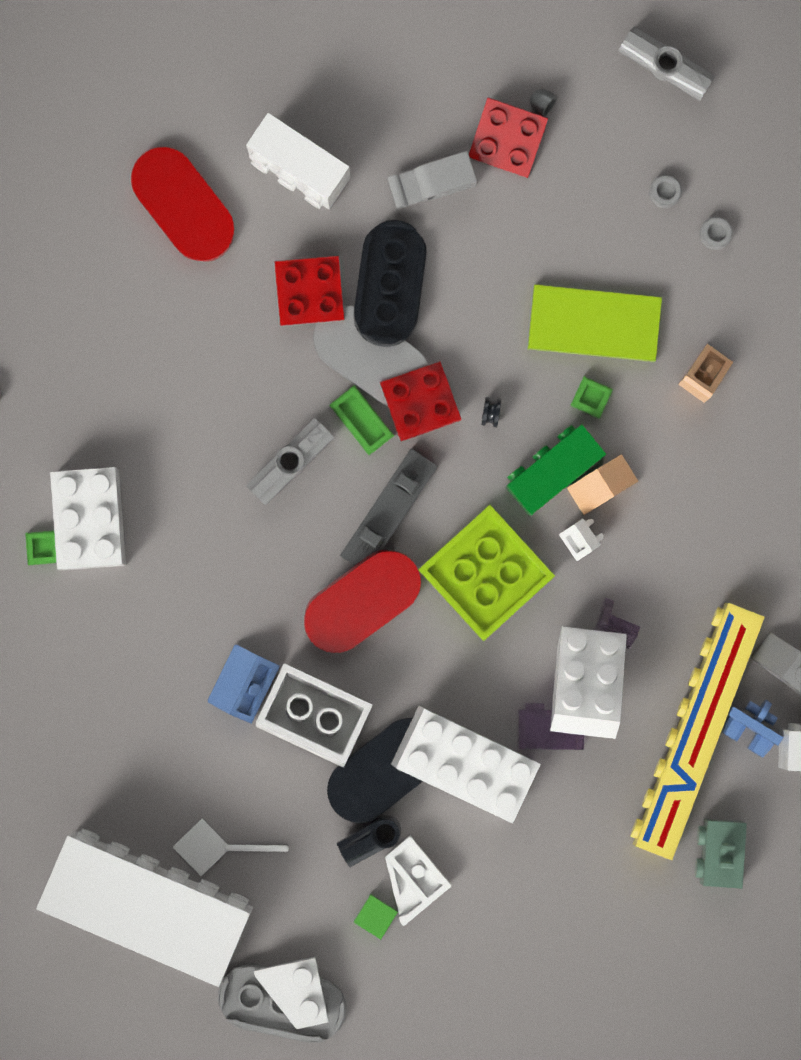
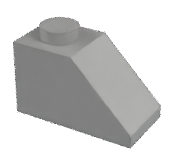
M770 632L751 659L801 696V651Z

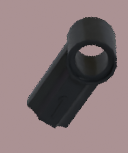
M381 816L375 822L338 841L337 846L348 866L352 867L385 848L393 847L401 835L400 823L392 816ZM382 824H389L394 828L395 836L389 840L382 839L378 835L377 828Z

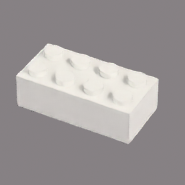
M418 706L391 763L396 769L511 823L514 822L541 765L514 750L421 706Z

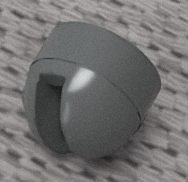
M545 89L536 90L530 98L531 108L536 114L546 117L555 106L558 97Z

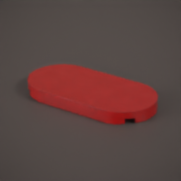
M157 147L143 153L133 166L131 185L136 197L184 257L198 262H209L223 256L231 247L234 236V221L228 209L189 159L180 151L169 147Z
M380 550L372 553L311 598L304 615V629L308 638L316 647L330 653H341L354 648L414 603L421 586L418 568L407 555L398 551Z

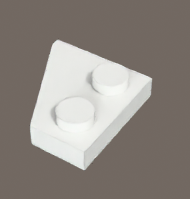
M411 835L385 856L400 923L403 926L452 886Z
M316 957L254 969V975L296 1029L329 1022Z

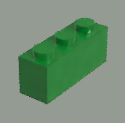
M582 424L576 429L573 425H570L557 436L561 442L552 449L547 445L532 456L536 461L527 469L521 465L507 477L510 483L505 488L529 517L606 455Z

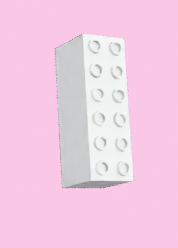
M82 829L68 835L36 909L219 987L253 910V906L248 905L249 899L234 892H231L229 896L218 892V885L203 879L199 883L188 879L189 873L176 867H171V870L158 866L160 861L148 855L142 854L141 857L133 856L128 853L130 848L112 841L111 844H105L98 841L100 835L92 831Z

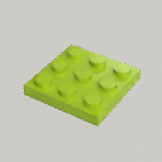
M491 505L485 508L418 569L482 641H485L555 577Z

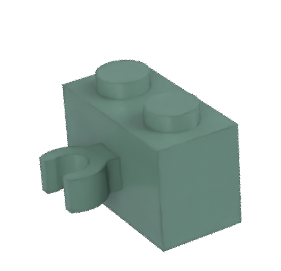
M704 818V825L698 826L697 845H702L701 858H696L695 878H700V884L710 887L743 889L747 823L743 821Z

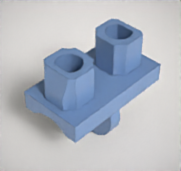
M765 700L761 706L749 701L745 709L754 714L753 718L735 707H730L727 715L728 718L721 733L737 742L745 728L750 729L756 734L747 749L762 758L771 750L773 745L779 746L784 738L761 724L764 720L773 726L778 717L768 712L772 705L768 700Z

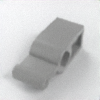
M467 151L387 178L397 209L422 201L441 198L476 187L477 184Z

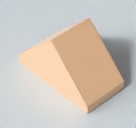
M707 344L678 385L705 403L711 398L733 364V361Z
M621 454L567 489L582 514L585 515L639 481Z

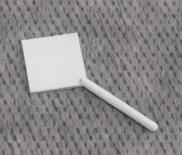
M203 818L173 846L200 876L209 870L227 851L287 852L289 850L287 845H228Z

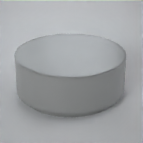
M671 175L657 177L649 189L651 201L660 208L673 207L682 195L681 183Z
M718 216L707 219L700 229L701 242L712 250L726 247L733 236L731 224L725 218Z

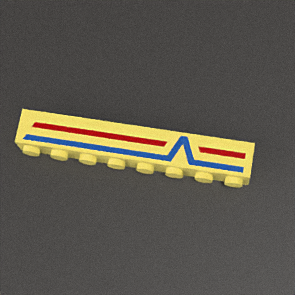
M724 603L723 608L717 607L711 621V625L715 626L711 638H705L699 655L704 656L700 668L694 667L688 685L692 686L688 699L682 698L676 715L681 717L677 729L671 728L667 736L665 746L669 747L665 759L660 758L654 770L653 776L658 777L654 789L648 788L644 796L642 807H645L646 810L642 820L636 819L630 837L635 838L633 845L673 860L765 618L764 616L731 603Z

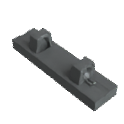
M410 449L340 556L355 566L372 553L383 550L438 466L413 449ZM396 485L403 487L407 492H409V494L400 489L399 487H397Z

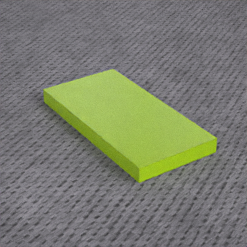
M534 285L527 349L655 362L662 297Z

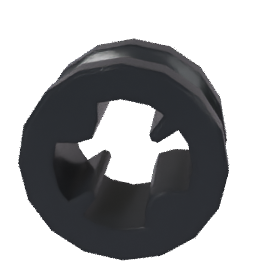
M485 397L481 425L485 426L487 423H491L493 427L497 428L502 399H497V401L493 402L490 400V397Z

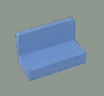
M234 645L208 698V703L229 715L252 724L279 669V665L239 645Z

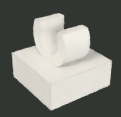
M581 519L559 534L576 561L601 546L599 542L603 539L604 535L601 533L595 537L589 528L594 523L593 519H588L587 521Z

